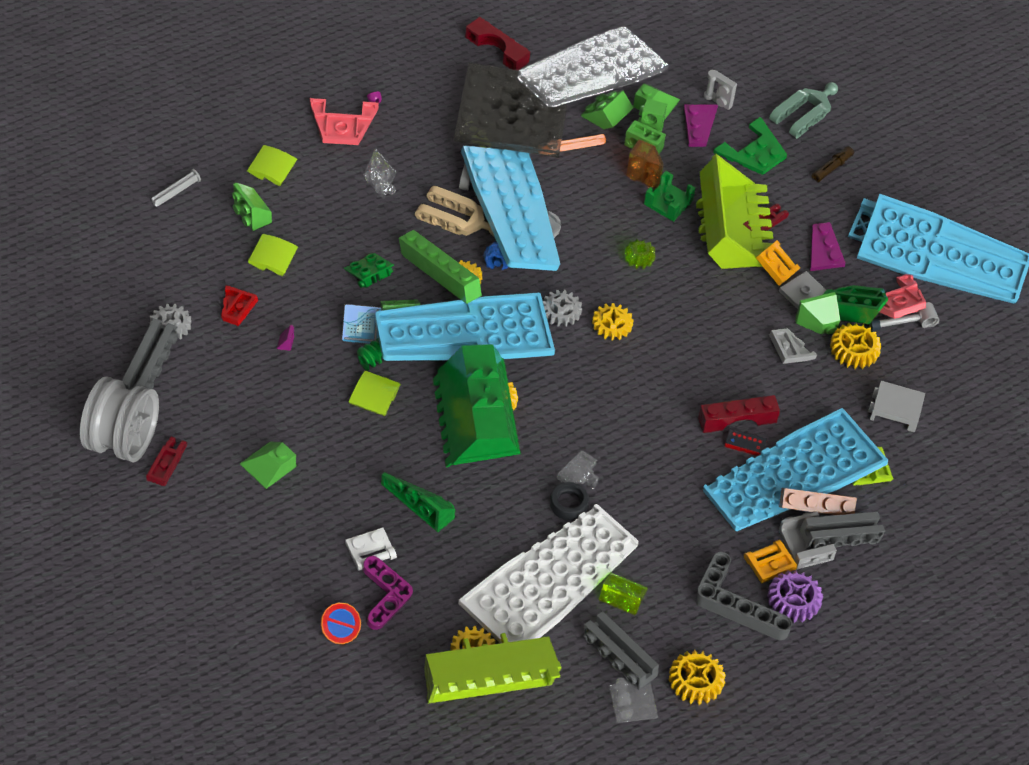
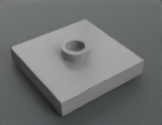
M807 271L779 288V292L797 309L800 300L823 295L826 291Z

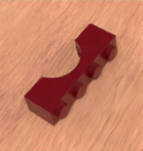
M478 17L466 26V39L476 46L493 45L500 48L504 53L503 64L515 73L529 63L530 51L526 47L517 43L513 38H510L483 18Z
M775 395L701 405L698 419L703 433L722 431L729 424L739 420H752L757 425L777 423L780 408Z

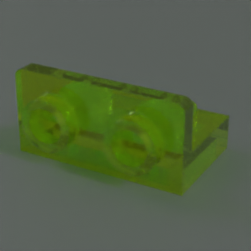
M610 573L603 584L599 601L636 615L648 588Z

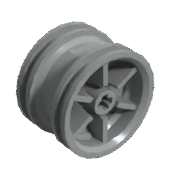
M108 376L102 377L92 388L83 409L80 423L82 446L85 449L98 453L105 452L110 448L114 450L117 458L126 459L130 462L138 461L148 448L157 425L159 414L157 392L140 385L135 386L132 390H128L123 381Z

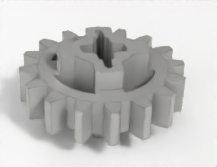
M556 290V294L550 292L549 297H544L543 305L547 320L551 319L550 324L556 322L559 327L563 323L567 327L568 322L573 325L575 320H579L582 313V302H578V296L573 297V292L566 294V290L563 293Z
M166 304V308L159 306V311L154 310L153 315L150 316V324L153 318L161 320L164 326L167 323L175 325L180 340L182 339V334L188 335V330H191V316H189L188 310L184 311L183 306L179 309L176 304L173 307Z

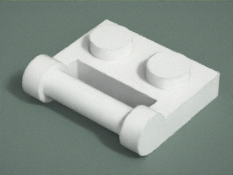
M384 528L345 540L358 571L362 570L366 559H361V556L385 549L386 551L372 556H376L382 561L397 558L395 549L392 547Z

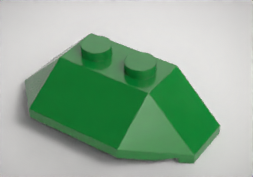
M851 285L835 290L827 289L824 294L836 293L840 320L870 324L888 301L884 289Z

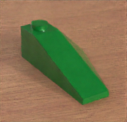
M386 472L382 474L381 485L437 533L455 519V508L451 502Z

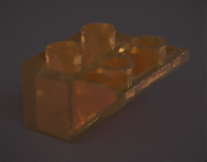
M640 139L637 141L629 155L626 176L634 181H640L648 187L657 188L660 185L664 164L654 145Z

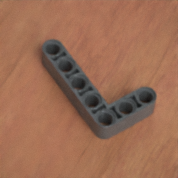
M725 552L716 553L698 587L695 599L697 605L774 639L785 640L789 636L792 627V621L789 617L721 588L728 573L731 558Z

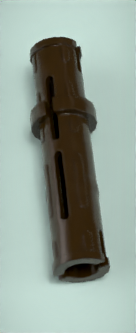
M846 146L841 152L835 153L832 159L812 173V179L819 183L837 167L843 166L845 161L853 156L854 150L850 146Z

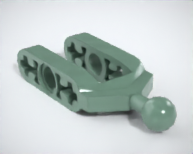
M829 82L822 92L807 88L799 90L776 107L769 119L778 124L807 101L815 105L816 107L796 121L790 128L789 133L797 139L809 130L808 128L811 125L814 126L830 112L831 105L827 96L835 95L838 91V86L834 82Z

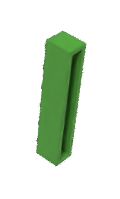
M415 230L399 237L402 255L463 302L468 304L482 296L479 277Z

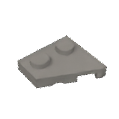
M788 328L771 330L769 336L783 364L809 361L817 357V354L814 351L810 353L804 347L805 343L797 338Z

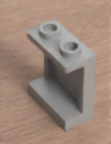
M881 381L879 388L875 387L872 395L875 402L871 401L868 410L869 413H872L870 420L874 421L875 416L884 417L908 424L907 430L915 432L925 393Z
M807 512L801 516L787 517L781 521L779 532L788 552L797 564L796 569L834 560L837 551L834 544L806 549L800 527L805 518L819 517L818 512Z

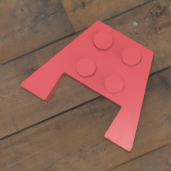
M310 98V106L323 143L359 145L379 108V103L363 102L362 115L325 113L326 99Z
M905 274L897 277V283L901 288L886 293L888 301L879 312L895 319L926 308V300L921 290H918L917 283L913 280V275Z

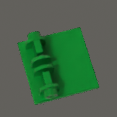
M372 253L359 261L352 262L344 269L360 279L358 281L360 288H367L373 283H377V279L381 281V279L389 277L393 272L391 267L394 265L376 253Z

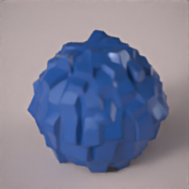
M493 242L490 246L486 247L483 255L486 266L494 269L495 266L499 267L503 264L502 270L507 269L508 266L498 243Z

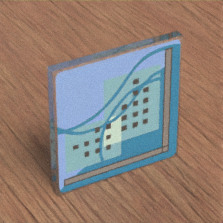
M345 304L341 342L370 344L371 341L376 340L378 333L375 313L382 311L383 307Z

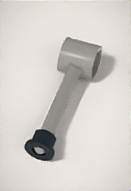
M927 302L926 308L918 310L916 314L905 315L895 319H873L867 325L868 328L871 327V332L879 330L881 327L914 321L920 322L922 327L926 328L937 325L939 317L933 304Z

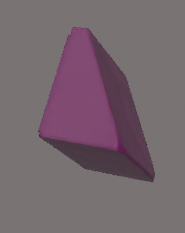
M290 325L280 334L277 349L291 350L294 340L293 325Z

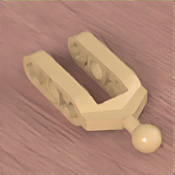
M438 186L430 188L427 193L428 200L470 216L469 221L466 222L457 216L425 204L419 205L415 212L417 219L435 226L439 225L442 229L458 235L468 236L483 228L494 236L489 223L484 221L481 206L469 198Z

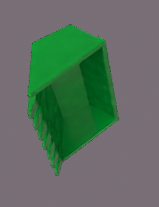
M493 344L461 346L438 369V374L433 378L434 386L440 384V387L435 391V398L440 399L442 397V401L437 405V412L444 411V414L439 418V425L443 426L446 424V428L441 432L442 440L448 438V441L443 445V452H450V455L445 459L446 467L521 454L504 358L501 357Z

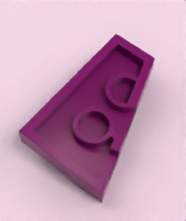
M684 104L689 147H706L718 105Z
M831 223L813 224L810 271L845 267L846 263Z

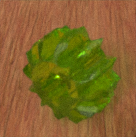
M638 239L635 242L630 241L625 248L626 262H629V266L635 265L636 270L639 266L643 270L646 266L650 267L655 260V247L651 245V242L645 243L644 239L642 241Z

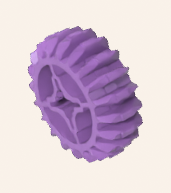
M788 570L785 575L780 573L778 578L775 577L773 579L767 596L769 605L773 606L772 609L774 611L779 610V613L793 618L794 623L798 618L803 623L805 618L810 620L813 615L818 613L822 605L823 594H821V587H817L818 581H812V575L806 577L805 572L798 574L797 570L791 574ZM782 588L785 590V597L783 598L780 594ZM807 594L810 596L811 599L809 603L806 602L805 596Z

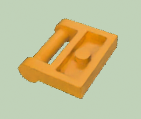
M777 240L758 255L756 259L780 286L797 272L800 267L798 264H794L779 246L780 243Z
M781 540L774 541L772 545L755 552L749 551L744 553V559L751 566L761 584L778 577L780 573L785 574L788 570L791 572L797 568V564ZM776 551L778 553L763 560L757 561V559L774 553Z

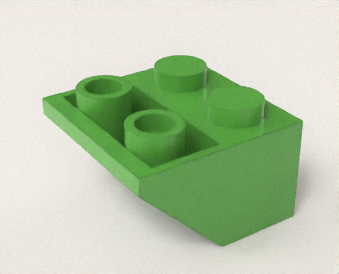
M612 91L607 95L603 93L595 98L596 101L589 104L581 116L602 129L614 127L633 109V106L624 91Z
M239 183L233 184V209L237 215L240 214L242 216L244 225L246 227L249 226L254 231L272 223L270 209L254 188Z

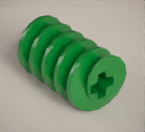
M379 338L357 350L358 360L366 371H369V365L372 368L376 366L375 361L378 364L382 363Z

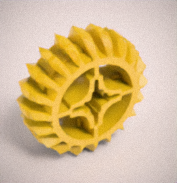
M856 322L852 326L848 323L847 326L842 325L840 329L837 328L832 335L830 343L831 352L835 355V360L840 359V365L845 362L847 363V368L853 365L854 369H856L859 365L863 369L865 365L869 367L872 363H875L879 357L881 350L880 337H876V332H871V327L866 329L864 324L858 326Z
M696 650L692 654L686 651L684 656L679 655L677 660L673 661L669 670L671 689H676V696L682 694V701L690 698V704L694 700H697L698 705L702 703V699L706 703L710 701V698L715 700L717 695L721 694L725 684V672H722L723 665H718V659L712 660V654L705 656L704 651L700 654H697ZM682 670L686 672L687 679L685 681L681 676ZM708 673H710L713 678L712 684L708 681Z

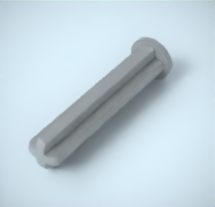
M192 169L189 174L151 198L152 203L156 207L193 183L200 182V175L195 169Z

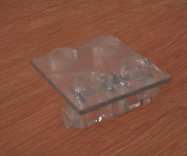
M375 149L363 177L382 199H385L388 193L392 195L396 191L395 186L392 184L396 170Z
M618 678L614 685H609L617 723L658 719L651 682L640 690L634 685L627 683L624 678Z

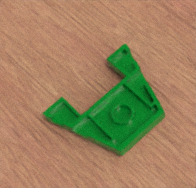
M759 117L749 124V129L760 136L739 152L724 142L715 148L713 153L721 155L731 162L735 161L742 164L743 167L762 175L786 159L787 153L763 119Z

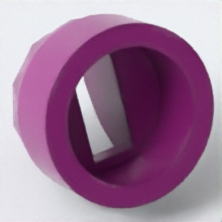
M377 91L368 94V101L380 104L382 100L381 93Z

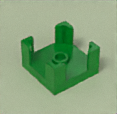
M665 171L661 176L660 185L653 192L652 187L646 191L644 205L674 222L692 203L696 188L688 184L686 192L672 185L673 174Z

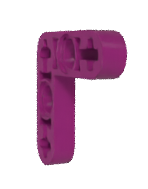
M369 556L363 563V572L388 593L370 611L367 617V625L371 629L378 630L384 627L410 600L413 589L407 581L376 556ZM374 563L376 565L375 568H368L369 564L373 565ZM389 575L393 578V582L385 583L382 577ZM403 590H406V591H407L406 594H403V595H400V594H399L400 591H403ZM392 602L395 605V609L388 610L384 604ZM382 612L383 615L381 616L380 622H373V618H377Z

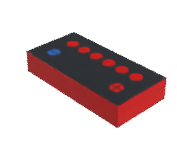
M730 428L725 447L759 456L761 451L765 449L767 438Z

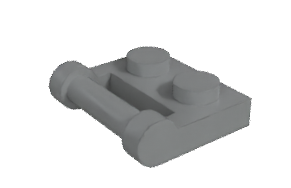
M710 70L707 76L709 80L707 90L704 92V98L713 100L718 106L729 110L733 106L737 83L716 70ZM715 80L718 82L716 93L713 92Z

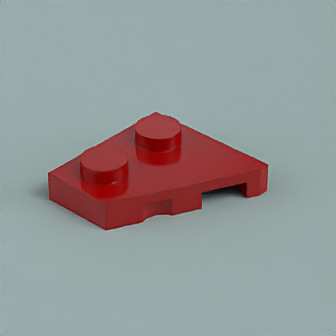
M226 285L222 319L225 322L239 326L258 302V297L255 294Z

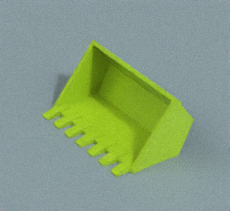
M715 154L712 160L700 171L702 198L697 201L696 208H703V210L698 212L700 217H704L701 219L702 225L699 226V233H706V235L701 236V240L707 242L708 254L721 269L763 267L756 257L773 244L762 243V240L773 239V232L761 231L760 227L762 226L772 227L771 220L759 219V215H770V208L758 207V204H768L769 199L768 196H759L756 193L767 192V185L755 184L731 164ZM748 221V222H749L748 226L751 227V230L748 229V228H747L746 226H744L743 224Z
M501 633L502 643L493 645L482 644L480 647L471 648L469 640L466 638L463 639L465 649L426 654L424 672L427 702L429 704L549 686L553 684L555 678L560 677L561 664L556 657L549 636L508 642L506 634Z

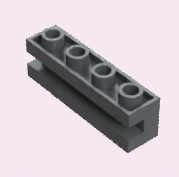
M153 318L122 380L126 389L132 390L135 386L139 385L153 389L156 376L160 375L164 360L168 359L170 348L178 339L175 325L167 323L164 326L161 320Z
M868 512L805 518L800 527V532L806 549H814L834 544L835 548L846 545L876 544L883 537L885 529L883 525H877L880 520L879 513Z
M603 611L597 615L595 623L590 620L584 624V638L586 642L593 644L603 658L606 657L611 662L613 668L616 671H620L631 685L640 690L658 676L659 664Z

